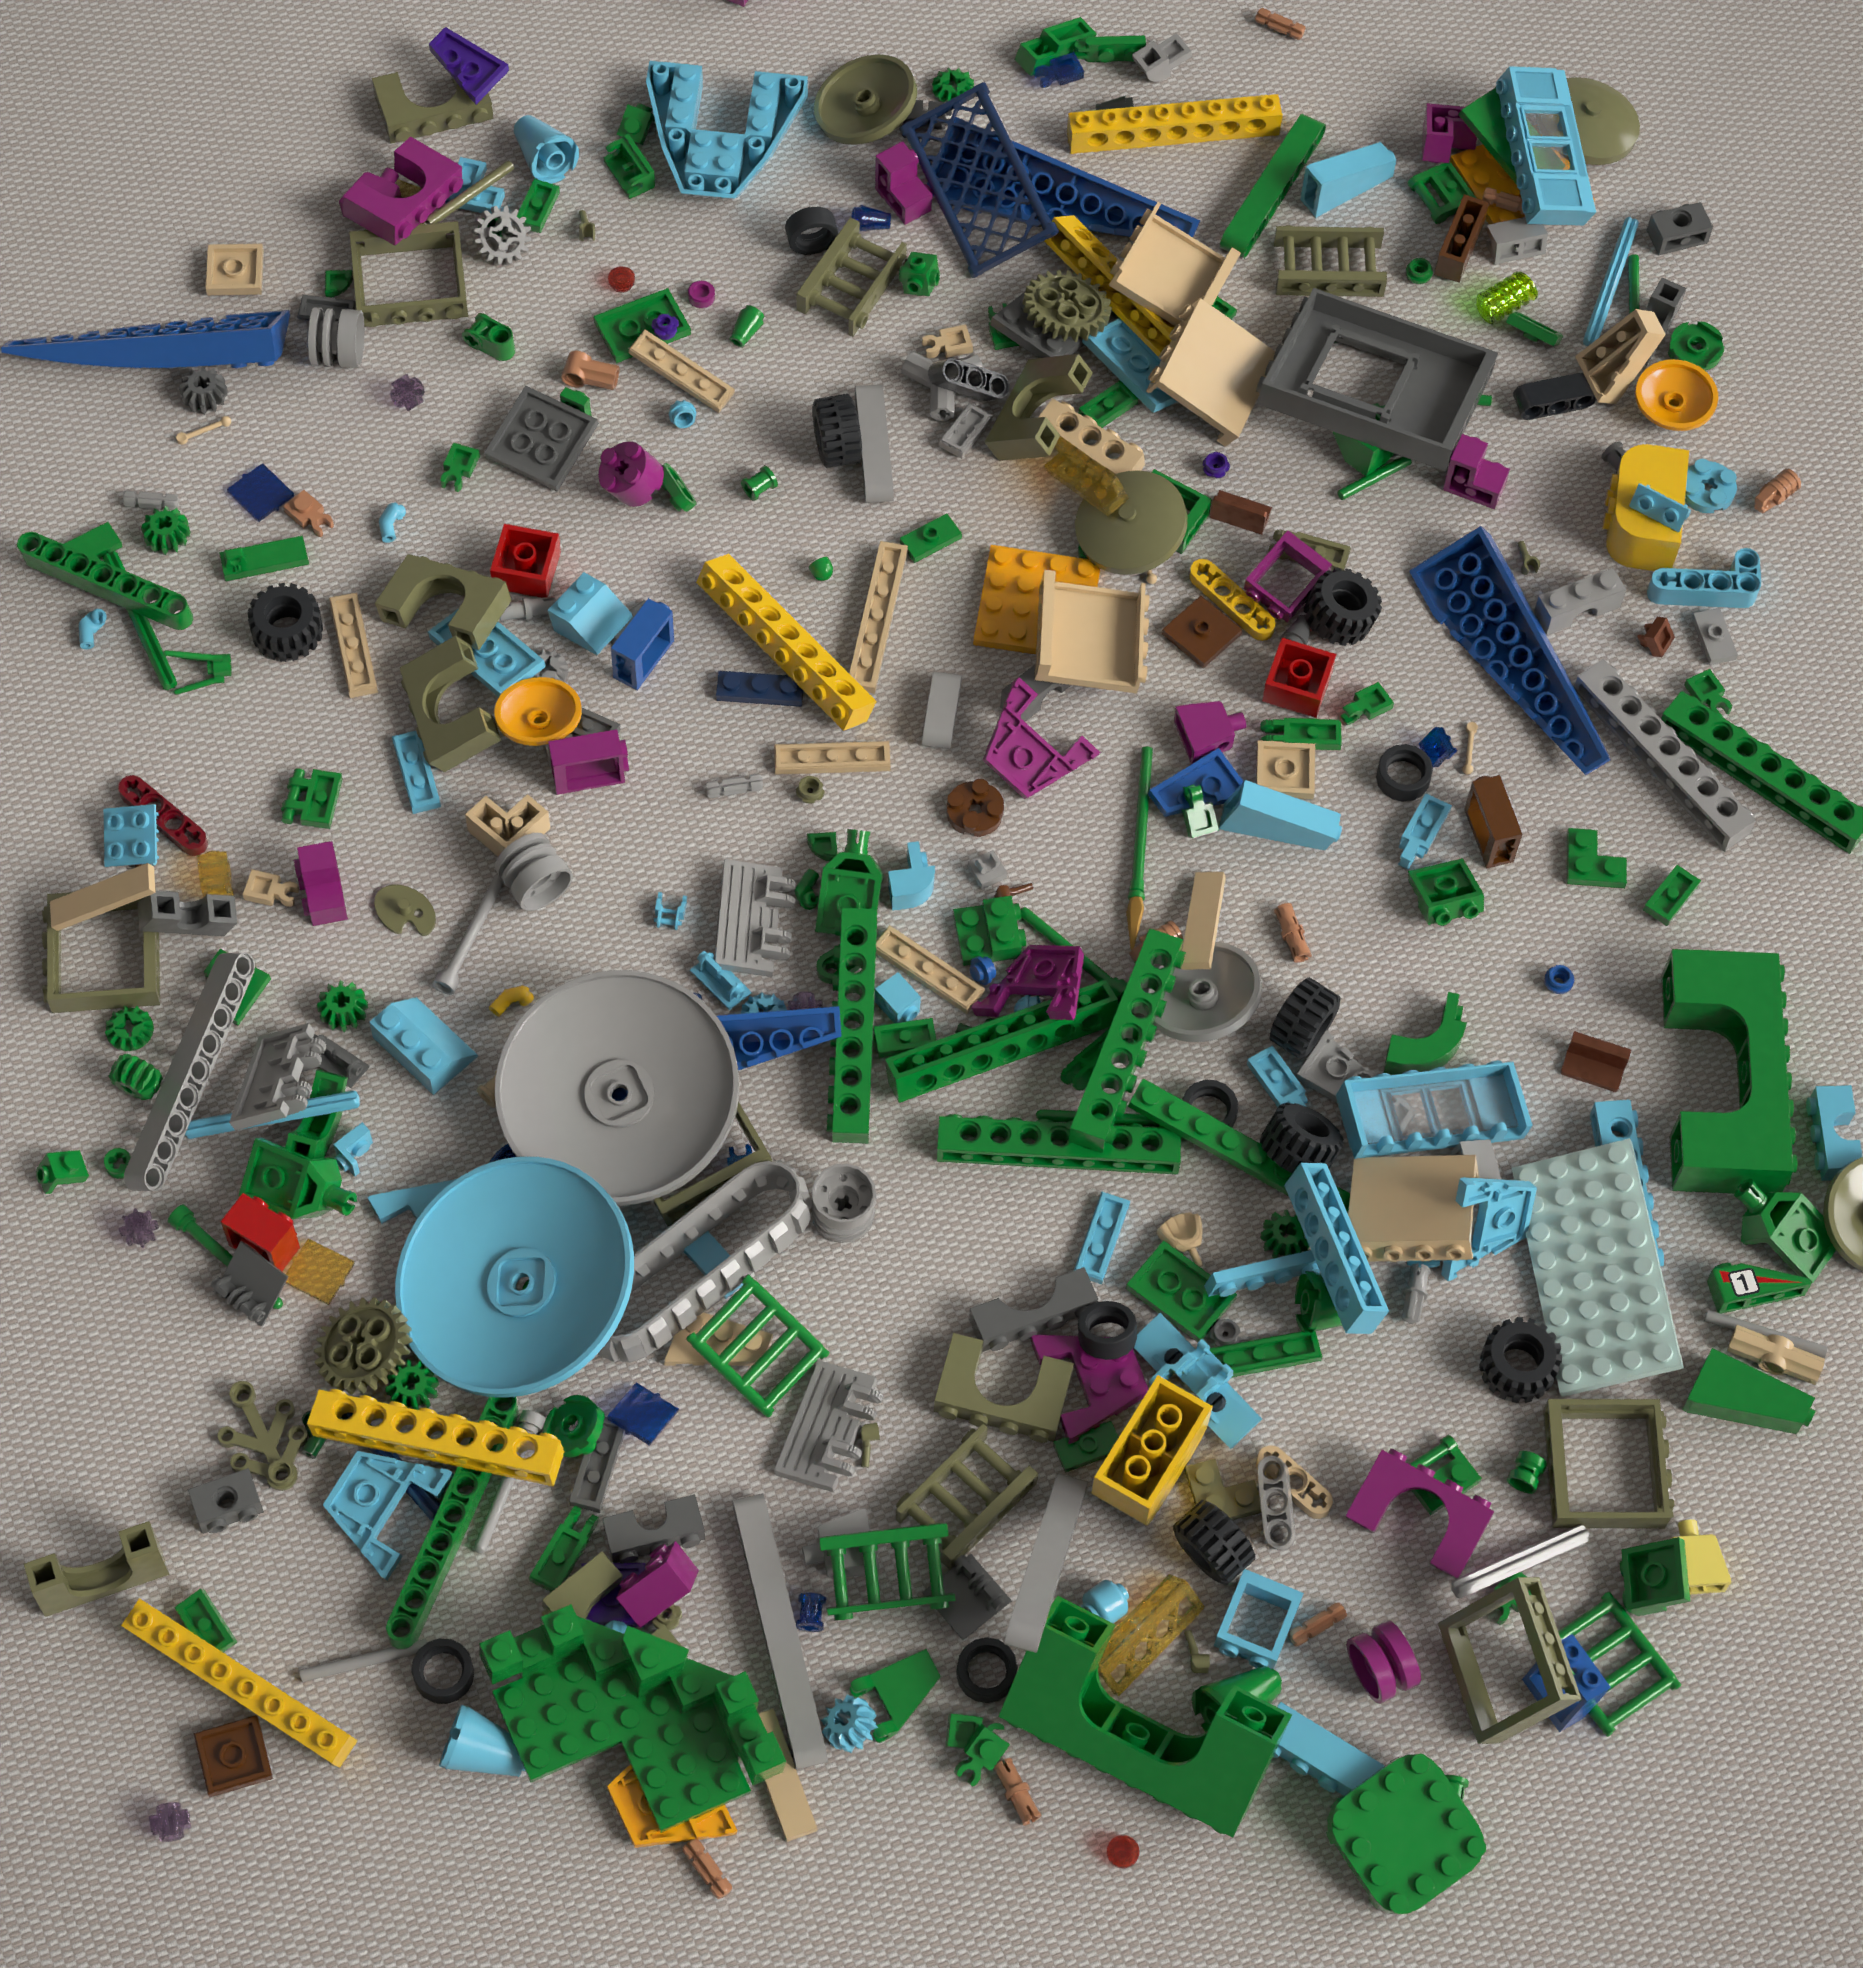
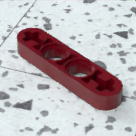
M130 775L119 782L118 789L121 799L128 806L147 805L150 802L161 804L160 809L156 811L158 812V816H156V829L183 852L190 856H198L206 851L208 841L204 830L143 779ZM129 787L132 789L137 788L141 799L139 800L138 795L132 791L128 793L127 789ZM170 819H179L181 821V825L177 829L172 830L165 827ZM187 832L188 836H190L193 840L199 838V843L196 844L192 842L189 844L188 837L185 835V833Z

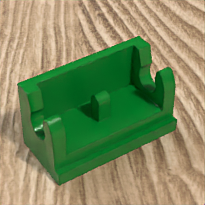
M629 133L606 146L608 152L617 149L615 152L609 153L604 157V163L629 199L655 188L654 170Z

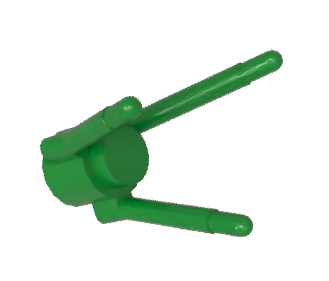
M169 650L163 652L165 656L207 661L208 674H214L213 678L175 689V695L212 684L225 683L224 677L232 676L231 654L211 655Z

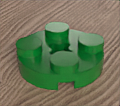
M1700 321L1697 324L1688 325L1689 322H1686L1676 327L1669 341L1668 356L1672 360L1691 362L1705 371L1718 365L1724 353L1723 337L1718 329L1711 324ZM1690 344H1692V345H1697V344L1702 345V346H1701V350H1696V349L1692 348V346H1691Z
M584 1395L569 1396L563 1399L566 1403L558 1409L554 1407L549 1412L544 1423L543 1433L552 1434L561 1441L564 1450L563 1457H575L580 1454L588 1455L596 1448V1441L603 1429L605 1413L591 1399ZM578 1420L576 1428L570 1431L569 1427L575 1425Z

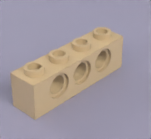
M1052 398L1039 416L1046 417L1060 434L1055 445L1057 449L1105 478L1126 471H1141L1145 466L1144 453L1138 445L1124 442L1116 432L1111 429L1105 430L1101 428L1088 415L1082 416L1078 414L1067 402L1062 401L1060 403ZM1068 425L1075 427L1071 431L1062 430ZM1087 440H1097L1093 445L1085 444ZM1112 453L1120 454L1116 459L1108 458V455Z

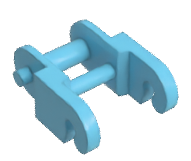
M658 892L655 906V916L658 917L654 918V922H657L656 927L659 928L661 924L673 925L675 930H678V926H682V921L679 920H684L687 896L683 895L681 906H678L677 910L663 908V893ZM663 913L676 914V918H662Z

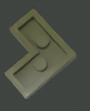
M1215 1459L1185 1466L1184 1472L1195 1505L1200 1500H1206L1220 1508L1232 1520L1262 1513L1260 1495L1255 1480L1224 1487Z

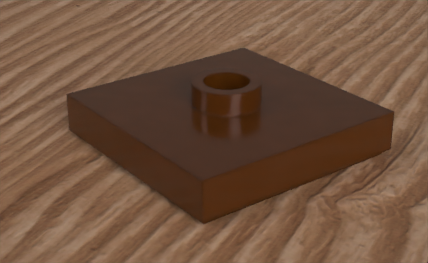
M1199 596L1162 629V635L1204 669L1242 635V629L1204 597Z
M258 1715L193 1733L209 1798L274 1779Z

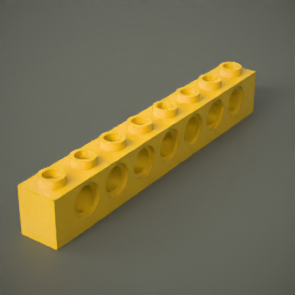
M1278 94L1068 113L1067 138L1070 154L1277 136L1280 135L1283 114Z
M1074 215L1054 217L1052 222H1055L1059 233L1044 240V242L1077 275L1081 273L1082 280L1092 278L1091 285L1100 284L1099 291L1107 292L1105 298L1111 300L1109 306L1112 307V311L1159 357L1165 346L1170 344L1172 339L1169 338V335L1175 326L1109 286L1114 277L1110 271L1118 259Z
M730 554L704 563L696 583L843 731L867 722L877 701Z
M330 1389L329 1391L318 1390L307 1422L312 1435L316 1437L553 1487L564 1455L561 1441L549 1433L535 1435L519 1427L501 1428L497 1427L495 1423L486 1420H480L479 1423L468 1421L465 1417L458 1414L444 1416L437 1414L429 1408L415 1410L395 1401H391L389 1404L377 1402L375 1398L367 1395H360L359 1398L348 1396L345 1392L338 1389ZM347 1412L353 1413L349 1419H340ZM383 1419L381 1424L370 1426L373 1420ZM406 1425H413V1428L410 1431L404 1433L400 1432L402 1427ZM443 1431L439 1438H430L434 1432ZM468 1437L474 1438L470 1444L460 1445L463 1439ZM504 1444L501 1450L496 1452L490 1451L492 1446ZM524 1451H534L533 1455L528 1458L520 1457Z
M140 1598L121 1625L339 1768L358 1741Z

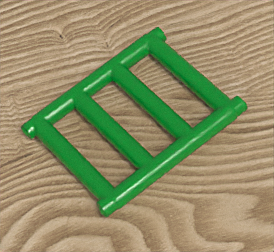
M747 1274L741 1282L743 1286L697 1334L695 1332L689 1334L686 1340L766 1418H769L773 1414V1407L819 1358L821 1360L826 1358L830 1352L762 1285ZM753 1294L765 1308L718 1355L706 1341ZM775 1315L787 1327V1330L741 1377L728 1363ZM796 1337L799 1338L810 1349L809 1352L763 1398L750 1385Z
M1610 1591L1601 1597L1602 1601L1560 1629L1558 1632L1561 1640L1571 1634L1575 1636L1608 1612H1611L1622 1627L1585 1651L1592 1662L1629 1637L1641 1653L1605 1677V1680L1611 1687L1609 1690L1649 1663L1661 1679L1607 1716L1598 1704L1592 1708L1588 1714L1607 1737L1613 1734L1616 1730L1614 1728L1616 1725L1668 1689L1674 1691L1681 1687V1683L1676 1678V1675Z

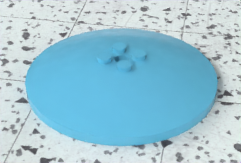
M513 1157L490 1162L473 1169L449 1184L427 1205L413 1225L403 1246L397 1267L395 1299L396 1307L408 1319L406 1323L412 1329L408 1333L413 1339L409 1343L410 1347L421 1362L435 1375L448 1384L475 1395L502 1398L517 1397L555 1386L581 1370L600 1352L615 1332L623 1317L629 1301L634 1276V1251L630 1231L621 1210L607 1191L592 1177L567 1163L543 1157ZM529 1277L528 1286L524 1290H517L516 1285L519 1279Z

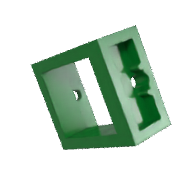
M1154 469L1152 473L1164 477L1177 488L1183 498L1186 509L1190 511L1187 515V530L1184 539L1176 550L1178 553L1183 554L1210 515L1212 499Z

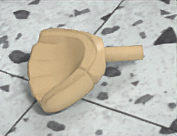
M1191 1212L1177 1214L1169 1218L1157 1229V1235L1162 1242H1167L1177 1251H1189L1193 1262L1199 1267L1203 1266L1196 1249L1201 1246L1203 1234L1202 1220L1199 1214Z

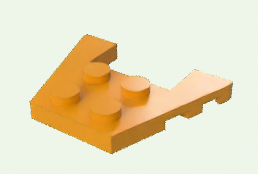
M631 1765L623 1770L607 1786L608 1793L634 1848L737 1834V1828L725 1805L660 1833Z

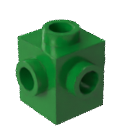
M911 252L904 266L900 267L899 281L903 284L904 294L930 296L934 287L939 284L940 271L937 255Z

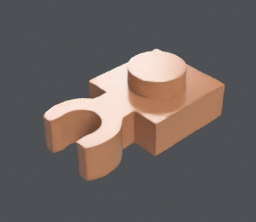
M305 490L301 491L283 506L284 512L303 529L310 524L314 534L318 537L323 536V531L319 527L321 524H327L331 529L334 527L331 516L324 513L323 505Z

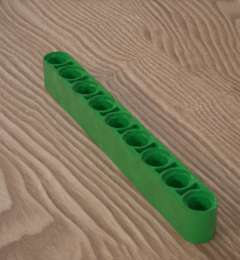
M489 1397L479 1421H490L495 1423L497 1427L506 1429L514 1426L519 1414L516 1397ZM501 1403H509L511 1405L505 1411L496 1409ZM471 1437L468 1444H470L474 1438ZM496 1444L492 1446L490 1451H499L503 1448L504 1444ZM457 1467L387 1621L386 1631L392 1647L407 1649L418 1641L492 1476L491 1473ZM468 1485L474 1488L469 1494L458 1492L463 1486ZM456 1513L461 1515L457 1522L451 1523L446 1521L450 1514ZM438 1542H446L449 1544L448 1547L442 1551H436L433 1549L434 1545ZM426 1570L436 1572L431 1579L420 1578V1575ZM418 1598L423 1600V1603L418 1608H409L407 1606L412 1599ZM401 1627L410 1629V1632L404 1637H396L394 1635L395 1631Z

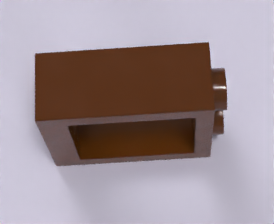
M1481 776L1472 781L1464 811L1487 869L1513 863L1523 834L1501 776Z

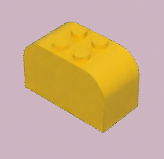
M1641 444L1630 448L1624 453L1617 474H1612L1610 490L1607 489L1605 506H1608L1607 513L1605 512L1602 526V529L1607 530V551L1617 563L1625 567L1655 571L1660 568H1673L1681 545L1682 527L1677 532L1632 509L1629 505L1639 483L1644 486L1648 484L1651 489L1684 505L1689 450Z
M1157 1375L1094 1476L1091 1494L1148 1526L1198 1447L1207 1429L1213 1406Z

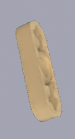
M1269 1445L1259 1451L1256 1460L1257 1469L1259 1462L1265 1456H1276L1288 1467L1289 1476L1297 1475L1302 1479L1303 1486L1301 1488L1291 1489L1292 1502L1314 1519H1321L1329 1514L1333 1498L1326 1488L1279 1447ZM1273 1464L1269 1465L1265 1471L1266 1478L1272 1480L1276 1479L1279 1473V1469ZM1308 1486L1311 1487L1309 1495L1306 1494L1304 1499H1302L1301 1496L1304 1495ZM1322 1498L1324 1500V1508L1321 1506L1316 1508L1311 1506L1313 1499L1318 1500Z

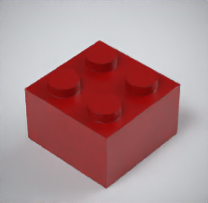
M504 524L490 569L491 578L496 577L505 581L509 592L540 598L548 597L561 554L559 534Z
M1282 638L1265 683L1262 701L1317 718L1333 673L1337 654Z
M242 1193L221 1220L228 1245L236 1250L239 1243L243 1241L267 1261L283 1271L300 1249L293 1220L283 1212L279 1211L276 1214L268 1209L267 1203L259 1197L253 1196L251 1198Z

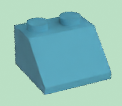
M585 572L548 609L555 632L595 655H598L633 617L632 613L606 584Z

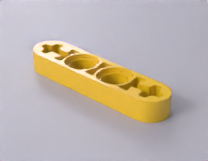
M1198 559L1193 562L1189 577L1194 586L1252 638L1258 641H1266L1273 636L1276 623L1270 613L1254 601L1252 597L1247 596L1242 588L1211 561ZM1198 571H1200L1201 573H1203V572H1205V571L1208 572V573H1207V576H1206L1205 574H1201V575L1199 576L1197 573H1198ZM1224 586L1230 590V593L1221 596L1215 592V588ZM1238 604H1245L1250 608V611L1242 614L1237 612L1234 607ZM1259 624L1260 626H1263L1264 624H1266L1267 629H1265L1264 627L1258 629L1257 625Z

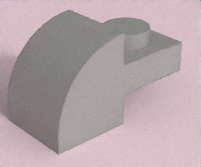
M1176 33L1158 45L1155 41L1151 42L1132 54V57L1150 81L1159 82L1171 77L1170 70L1191 58L1192 52Z

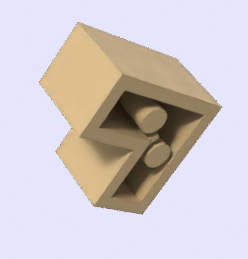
M528 794L507 813L485 796L465 814L468 832L497 856L517 839L531 833L545 834L550 829L548 811Z

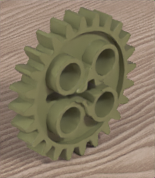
M1057 270L1056 275L1047 271L1045 277L1038 274L1036 280L1031 279L1030 285L1026 286L1022 304L1024 305L1023 312L1028 313L1027 320H1035L1034 328L1042 326L1043 334L1050 331L1054 339L1058 335H1062L1063 341H1066L1068 337H1072L1074 342H1077L1078 336L1087 341L1089 334L1097 337L1098 331H1104V327L1108 325L1112 307L1109 306L1111 300L1105 298L1106 291H1099L1100 284H1090L1092 278L1082 280L1081 273L1074 277L1069 270L1066 275Z
M373 1297L370 1303L365 1298H361L359 1306L350 1301L349 1310L345 1311L340 1307L338 1308L340 1314L338 1318L329 1317L332 1324L330 1327H321L326 1334L323 1337L316 1338L321 1347L314 1349V1353L319 1357L315 1360V1364L320 1368L319 1374L325 1378V1381L330 1386L341 1391L346 1390L350 1395H353L356 1389L360 1393L365 1394L367 1386L376 1391L377 1382L380 1380L384 1384H388L387 1375L389 1373L395 1376L398 1375L395 1366L406 1364L401 1359V1356L410 1354L411 1351L405 1345L413 1341L408 1335L412 1330L406 1323L408 1319L394 1304L391 1305L385 1299L380 1302L376 1297Z

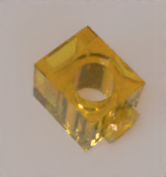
M209 851L205 854L197 855L199 880L203 897L206 894L234 896L227 852Z

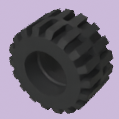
M841 394L814 399L812 406L814 433L819 456L824 466L831 468L860 463L862 439L856 407L849 394Z
M1334 568L1333 572L1328 570L1323 576L1321 575L1308 595L1304 606L1306 622L1311 623V630L1313 632L1317 631L1319 633L1318 636L1322 639H1328L1329 643L1335 644V642H1338L1340 646H1346L1347 643L1354 645L1358 641L1361 642L1371 630L1382 609L1380 605L1382 602L1381 596L1377 595L1379 591L1377 587L1371 585V580L1368 578L1364 579L1362 577L1363 574L1359 572L1355 574L1351 569L1347 568L1344 571L1340 568Z
M278 583L279 587L273 588V585L268 586L266 592L260 591L257 593L258 599H252L250 603L251 608L248 609L247 613L255 647H258L259 652L263 655L267 653L269 659L275 660L278 657L280 662H286L287 658H292V661L299 660L298 656L300 655L308 656L309 649L315 650L318 646L317 641L322 639L323 624L318 602H316L312 593L308 594L306 588L301 587L298 589L297 584L291 583L290 586H285V583ZM293 617L298 619L295 624L289 627L279 628L273 626V623L281 618Z
M1306 978L1295 987L1279 1010L1270 1030V1041L1300 1060L1305 1058L1313 1051L1325 1031H1328L1339 1010L1341 997L1312 978Z
M1285 1103L1279 1105L1261 1134L1260 1143L1270 1159L1286 1171L1294 1173L1300 1163H1325L1328 1169H1330L1344 1146V1138L1340 1134L1339 1129L1319 1112L1300 1104Z
M1516 1317L1514 1323L1507 1319L1503 1321L1502 1326H1495L1492 1333H1489L1481 1352L1479 1368L1480 1371H1484L1482 1375L1484 1383H1491L1489 1390L1493 1393L1495 1391L1501 1393L1499 1398L1505 1400L1507 1396L1512 1397L1513 1403H1519L1520 1398H1524L1525 1403L1532 1402L1534 1396L1539 1399L1544 1395L1545 1391L1548 1392L1552 1387L1562 1363V1355H1559L1561 1345L1560 1343H1554L1556 1335L1553 1332L1548 1334L1546 1332L1548 1327L1543 1323L1539 1327L1535 1325L1536 1320L1529 1318L1528 1322H1523V1317ZM1513 1349L1523 1350L1534 1358L1537 1368L1531 1371L1517 1370L1506 1361L1504 1353Z
M1200 1500L1173 1525L1175 1537L1182 1549L1206 1575L1220 1584L1228 1585L1256 1559L1253 1547L1241 1529L1220 1508L1206 1500Z

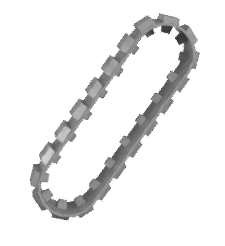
M764 1161L755 1163L734 1175L722 1187L711 1193L690 1212H687L667 1230L651 1240L644 1248L634 1254V1276L631 1293L682 1254L687 1246L707 1231L710 1232L754 1196L763 1191L773 1189L790 1192L789 1195L793 1204L783 1215L641 1327L629 1334L612 1335L598 1355L613 1362L629 1363L647 1357L671 1340L680 1330L685 1329L695 1321L698 1315L709 1310L728 1292L738 1287L747 1274L751 1275L757 1272L776 1254L781 1253L804 1232L811 1220L809 1209L812 1207V1201L804 1177H798L795 1168L781 1162Z

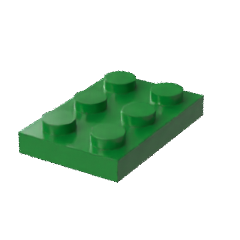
M669 288L593 316L594 324L616 363L633 357L629 354V348L644 330L656 336L651 323L660 314H669L671 317H675L679 323L675 336L669 340H662L663 342L668 344L691 335V328Z
M1165 1241L1158 1246L1126 1284V1290L1157 1313H1161L1169 1322L1196 1342H1199L1206 1336L1237 1297L1236 1293L1226 1297H1221L1220 1294L1208 1297L1204 1285L1211 1275Z

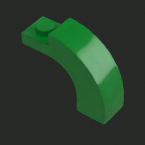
M1448 992L1444 1003L1441 1025L1432 1035L1418 1039L1391 1035L1383 1073L1398 1075L1409 1070H1417L1418 1072L1430 1071L1437 1067H1443L1453 1058L1459 1049L1467 1022L1461 1021L1463 1006L1458 1005L1460 994Z
M316 1070L310 1098L345 1092L348 1077ZM343 1111L303 1118L299 1127L288 1134L285 1148L311 1159L325 1158L338 1129Z

